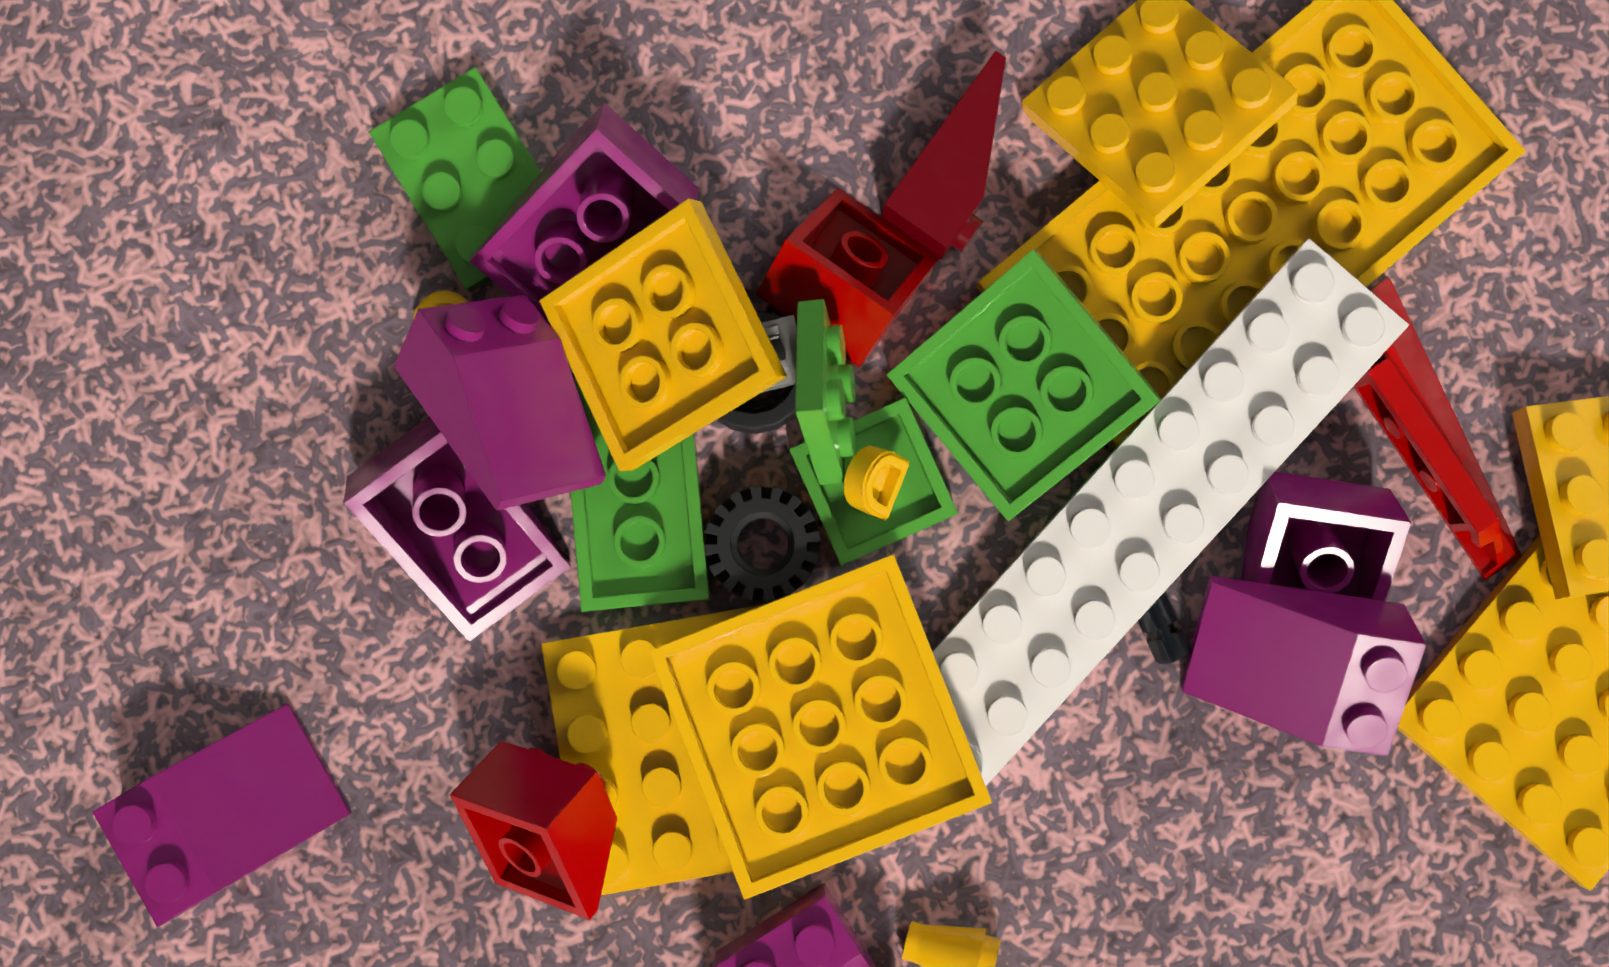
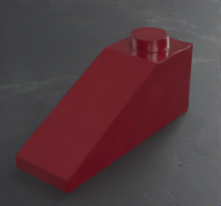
M998 51L993 53L883 206L881 216L883 219L941 260L952 246L962 253L984 222L975 214L985 195L1006 57Z

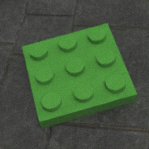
M1037 249L1031 250L887 374L889 379L1008 522L1162 399Z

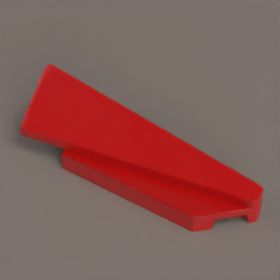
M1386 278L1369 290L1406 321L1409 326L1353 387L1482 578L1487 580L1520 558L1522 554L1390 278Z

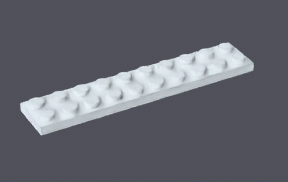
M1311 239L1305 240L1164 394L1161 401L1144 416L933 648L932 652L985 786L1409 326L1406 321Z

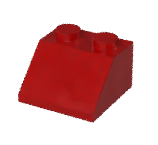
M837 187L786 238L755 295L773 306L781 316L794 315L796 323L798 302L824 299L831 325H841L843 328L846 358L860 368L883 339L939 260V257Z
M500 741L450 793L456 809L495 884L591 920L599 908L617 822V815L606 793L607 786L605 780L597 770L588 764L581 762L574 764L549 756L538 748L526 749Z

